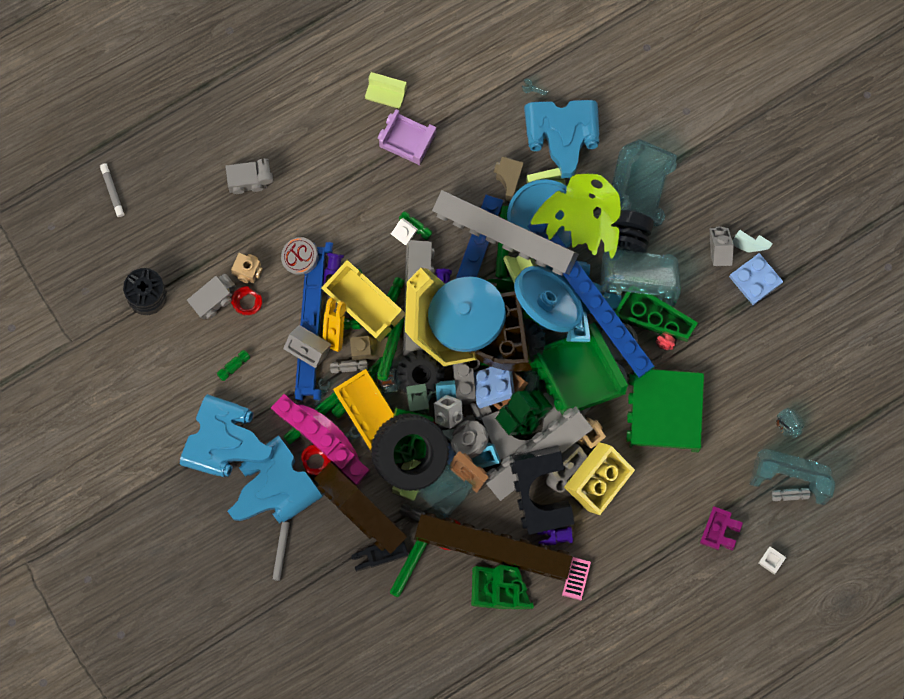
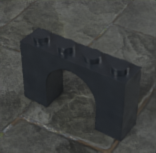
M558 445L513 455V462L510 463L512 475H516L517 481H513L515 492H519L520 499H517L519 511H523L524 517H521L522 528L527 529L530 535L574 525L572 507L568 500L541 505L532 501L529 496L531 484L536 478L547 473L564 470L562 454Z

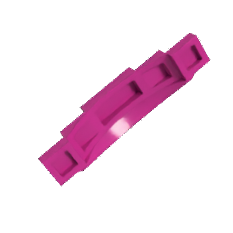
M285 394L271 407V410L280 418L289 423L324 453L355 485L368 474L370 470L360 462L348 438L323 414L310 407L295 404Z

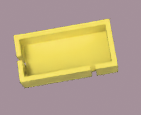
M348 260L321 288L330 297L334 298L337 303L345 302L346 312L379 342L392 330L390 326L393 325L395 327L406 314Z

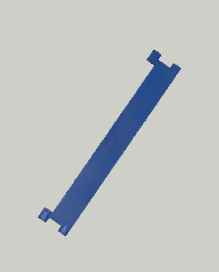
M326 242L325 247H317L319 255L317 265L310 273L304 275L300 326L317 336L320 333L323 295L321 288L324 282L326 253L333 252V243ZM299 358L297 361L295 400L302 401L303 396H313V400H321L322 390L315 389L317 367L314 368Z

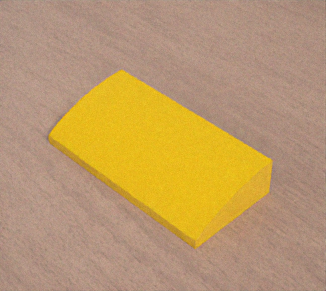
M365 369L333 390L371 450L372 440L377 430H379L383 423L391 417L393 418L394 412L368 370Z

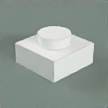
M402 218L391 234L407 245L418 229Z
M769 547L758 564L775 574L786 557L772 547Z

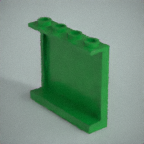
M595 322L588 325L590 342H567V338L546 345L542 355L537 353V355L533 356L535 359L532 363L536 364L538 375L541 380L545 381L547 393L552 395L555 408L558 412H561L562 416L569 408L573 409L576 406L581 411L626 394L628 384Z
M650 370L641 378L635 372L630 374L629 386H632V393L628 395V404H631V411H628L627 423H630V430H627L626 442H629V448L636 445L691 449V452L699 453L701 449L704 373Z

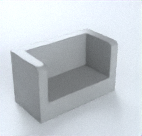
M298 325L289 334L283 349L316 368L326 358L332 344Z

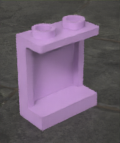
M395 109L394 113H390L387 118L386 124L388 125L385 130L382 129L379 133V146L420 165L436 135V127L430 124L426 127L400 115L399 110Z

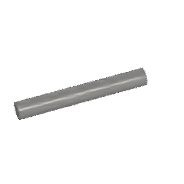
M282 522L272 579L275 581H280L289 522Z

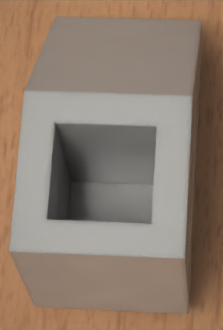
M710 228V249L713 266H732L734 245L729 228Z

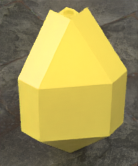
M420 268L407 281L405 332L418 346L443 366L477 360L468 352H459L445 347L434 336L428 321V310L432 298L445 283L429 269Z

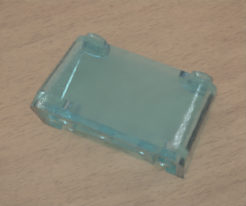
M641 139L623 146L619 152L612 186L620 197L621 210L645 214L653 219V226L662 225L665 214L664 210L658 208L665 175L670 174L676 169L677 155Z
M618 249L615 256L610 258L609 251H604L601 263L600 293L604 298H609L610 293L616 292V295H620L622 291L658 295V299L662 300L664 298L665 303L675 306L681 294L678 259L670 254L658 255Z
M762 449L757 454L750 485L759 487L762 481L771 480L776 473L809 481V490L816 497L815 503L825 505L833 497L835 481L829 466L771 449Z

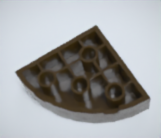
M515 291L502 293L501 296L506 308V319L500 334L484 348L468 353L480 362L497 369L507 371L532 370L524 309L519 303Z
M331 462L314 478L319 484L317 488L369 539L374 537L377 540L374 544L381 551L386 549L391 554L407 538Z

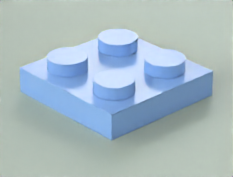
M760 253L729 276L752 305H755L783 283L782 279Z
M489 367L474 372L476 403L480 409L510 399L511 395L515 393L512 371Z

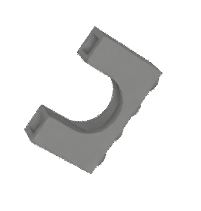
M548 393L543 395L553 408L545 418H541L543 422L541 433L547 429V426L552 421L563 417L561 412L556 410L552 395ZM497 411L481 417V424L486 428L488 441L494 444L502 462L506 457L514 455L521 445H527L532 439L519 440L512 435H508L495 419L500 413Z

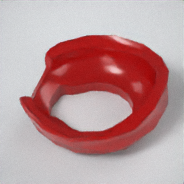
M249 286L238 288L234 291L231 298V304L234 309L242 315L255 314L262 306L261 295L250 289ZM251 294L256 298L254 306L249 310L243 309L240 306L241 299Z
M309 445L301 454L303 466L306 472L311 475L317 476L331 462L315 445ZM314 454H318L324 459L322 467L318 469H310L307 465V460Z

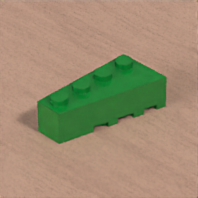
M633 283L614 311L624 323L659 334L666 333L684 342H688L698 325V322Z

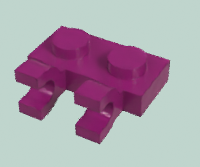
M713 506L700 544L719 550L720 545L733 551L736 540L724 537V533L727 527L740 533L743 522L731 519V512Z

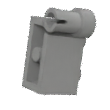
M259 159L257 163L249 162L226 165L230 193L242 194L244 191L249 190L259 192L267 188L266 184L273 182L269 159H264V163H262V159Z

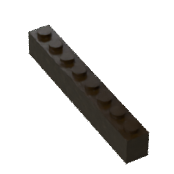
M432 513L420 515L414 540L503 565L518 567L521 570L564 582L568 578L573 556H570L569 552L564 550H557L556 552L550 550V547L546 545H531V542L525 539L517 541L507 534L499 536L493 534V531L482 528L481 531L474 529V526L471 524H456L453 519L444 518V520H441Z

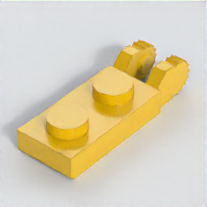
M331 297L327 300L326 312L324 313L322 339L332 344L330 349L339 352L342 350L345 318L343 315L346 311V304L343 301L339 302L335 313L333 311L336 307V300Z

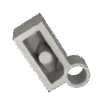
M223 274L220 277L215 276L188 298L187 301L200 318L204 320L211 319L217 314L216 311L220 307H225L232 301L230 298L232 296L231 291L236 285L227 274Z
M474 360L477 364L475 368H469L467 366L468 362L453 364L456 399L461 400L462 405L475 403L476 401L474 372L479 370V360Z
M574 443L562 453L564 470L547 473L549 476L546 483L556 492L561 493L566 490L564 486L567 484V480L587 458V455L579 445Z

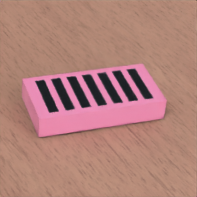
M573 557L562 596L582 600L591 564L590 561Z

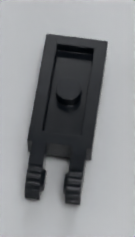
M403 541L391 554L386 549L381 551L374 545L365 548L364 551L352 554L351 558L352 560H358L368 556L369 562L355 566V570L358 572L405 558L409 555Z

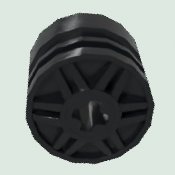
M621 210L619 219L613 223V227L619 229L616 251L629 255L646 254L647 245L649 244L648 236L651 235L654 224L653 219L639 212Z
M139 268L127 275L123 291L133 311L141 315H152L160 311L166 303L167 292L159 274L149 268ZM146 286L147 288L144 292H142L141 290H143V287Z

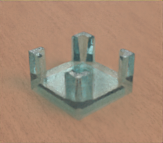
M449 464L446 465V469L443 470V474H441L437 481L430 484L429 487L418 490V494L445 518H448L473 490V485L467 480L463 481L451 471Z

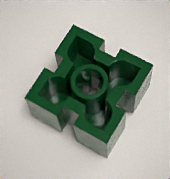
M540 390L516 391L510 397V404L504 405L499 410L500 413L495 419L508 435H518L519 432L522 435L531 434L540 424V419L545 418L553 406Z

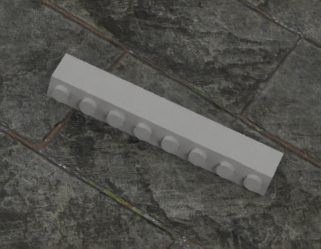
M441 190L432 210L438 213L436 217L444 221L451 219L454 221L453 225L461 229L464 226L470 228L469 232L478 237L480 234L487 236L486 241L495 245L499 242L503 244V249L513 252L514 249L520 252L518 256L527 260L531 257L536 260L535 264L544 268L548 265L553 268L552 272L561 276L563 273L570 275L579 255Z

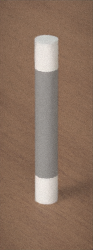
M102 164L100 169L117 217H122L124 212L107 164Z

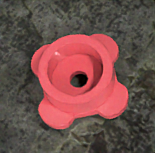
M662 333L661 336L657 337L656 343L660 348L673 350L675 339L671 335Z

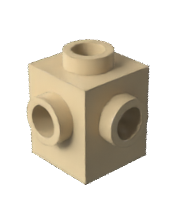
M238 253L231 269L232 274L244 283H254L256 278H260L263 270L256 256L251 254L246 256Z
M586 418L593 429L578 440V443L592 449L606 436L602 431L603 427L597 420L593 421L590 418Z

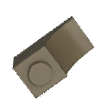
M502 157L500 162H496L494 173H497L496 180H499L505 188V201L510 202L516 192L524 163Z
M369 336L350 338L352 360L357 362L360 359H366L368 361L383 357L388 338H384L381 342Z

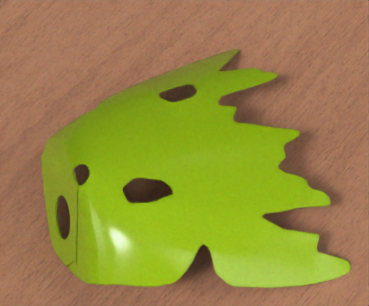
M576 174L570 178L566 193L557 191L549 197L537 210L531 220V224L547 223L546 234L549 240L553 238L561 226H564L565 231H571L572 247L574 248L578 244L583 245L586 243L593 255L597 254L602 239L604 251H609L610 258H613L618 246L619 229L611 225L620 217V197L616 189L603 176L598 174ZM599 180L603 184L602 188H595L591 181ZM589 194H594L595 198H590ZM596 207L601 208V214L598 219L593 215V210ZM559 210L563 211L564 216L561 220L555 218V215Z

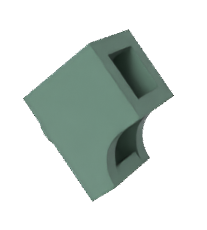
M426 384L407 386L406 395L409 411L419 414L429 413L428 403L431 398L436 397V391L433 393L429 391V395H427Z

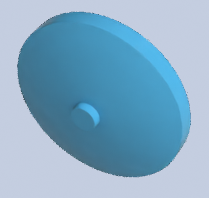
M548 179L536 180L524 185L514 194L509 203L507 221L530 231L528 225L531 224V220L537 210L555 192L566 193L567 186ZM559 210L555 218L561 220L564 216L563 211ZM561 226L556 233L568 248L572 244L571 231H565L564 226Z
M530 266L523 269L516 277L514 283L516 297L526 313L537 323L553 331L568 332L581 322L583 317L581 301L574 289L561 276L543 267Z
M461 277L443 285L432 298L428 310L429 325L436 339L445 347L459 352L476 351L489 345L500 334L506 319L505 303L500 292L490 282L477 277Z

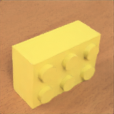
M599 442L564 488L587 511L601 515L635 469L611 445Z

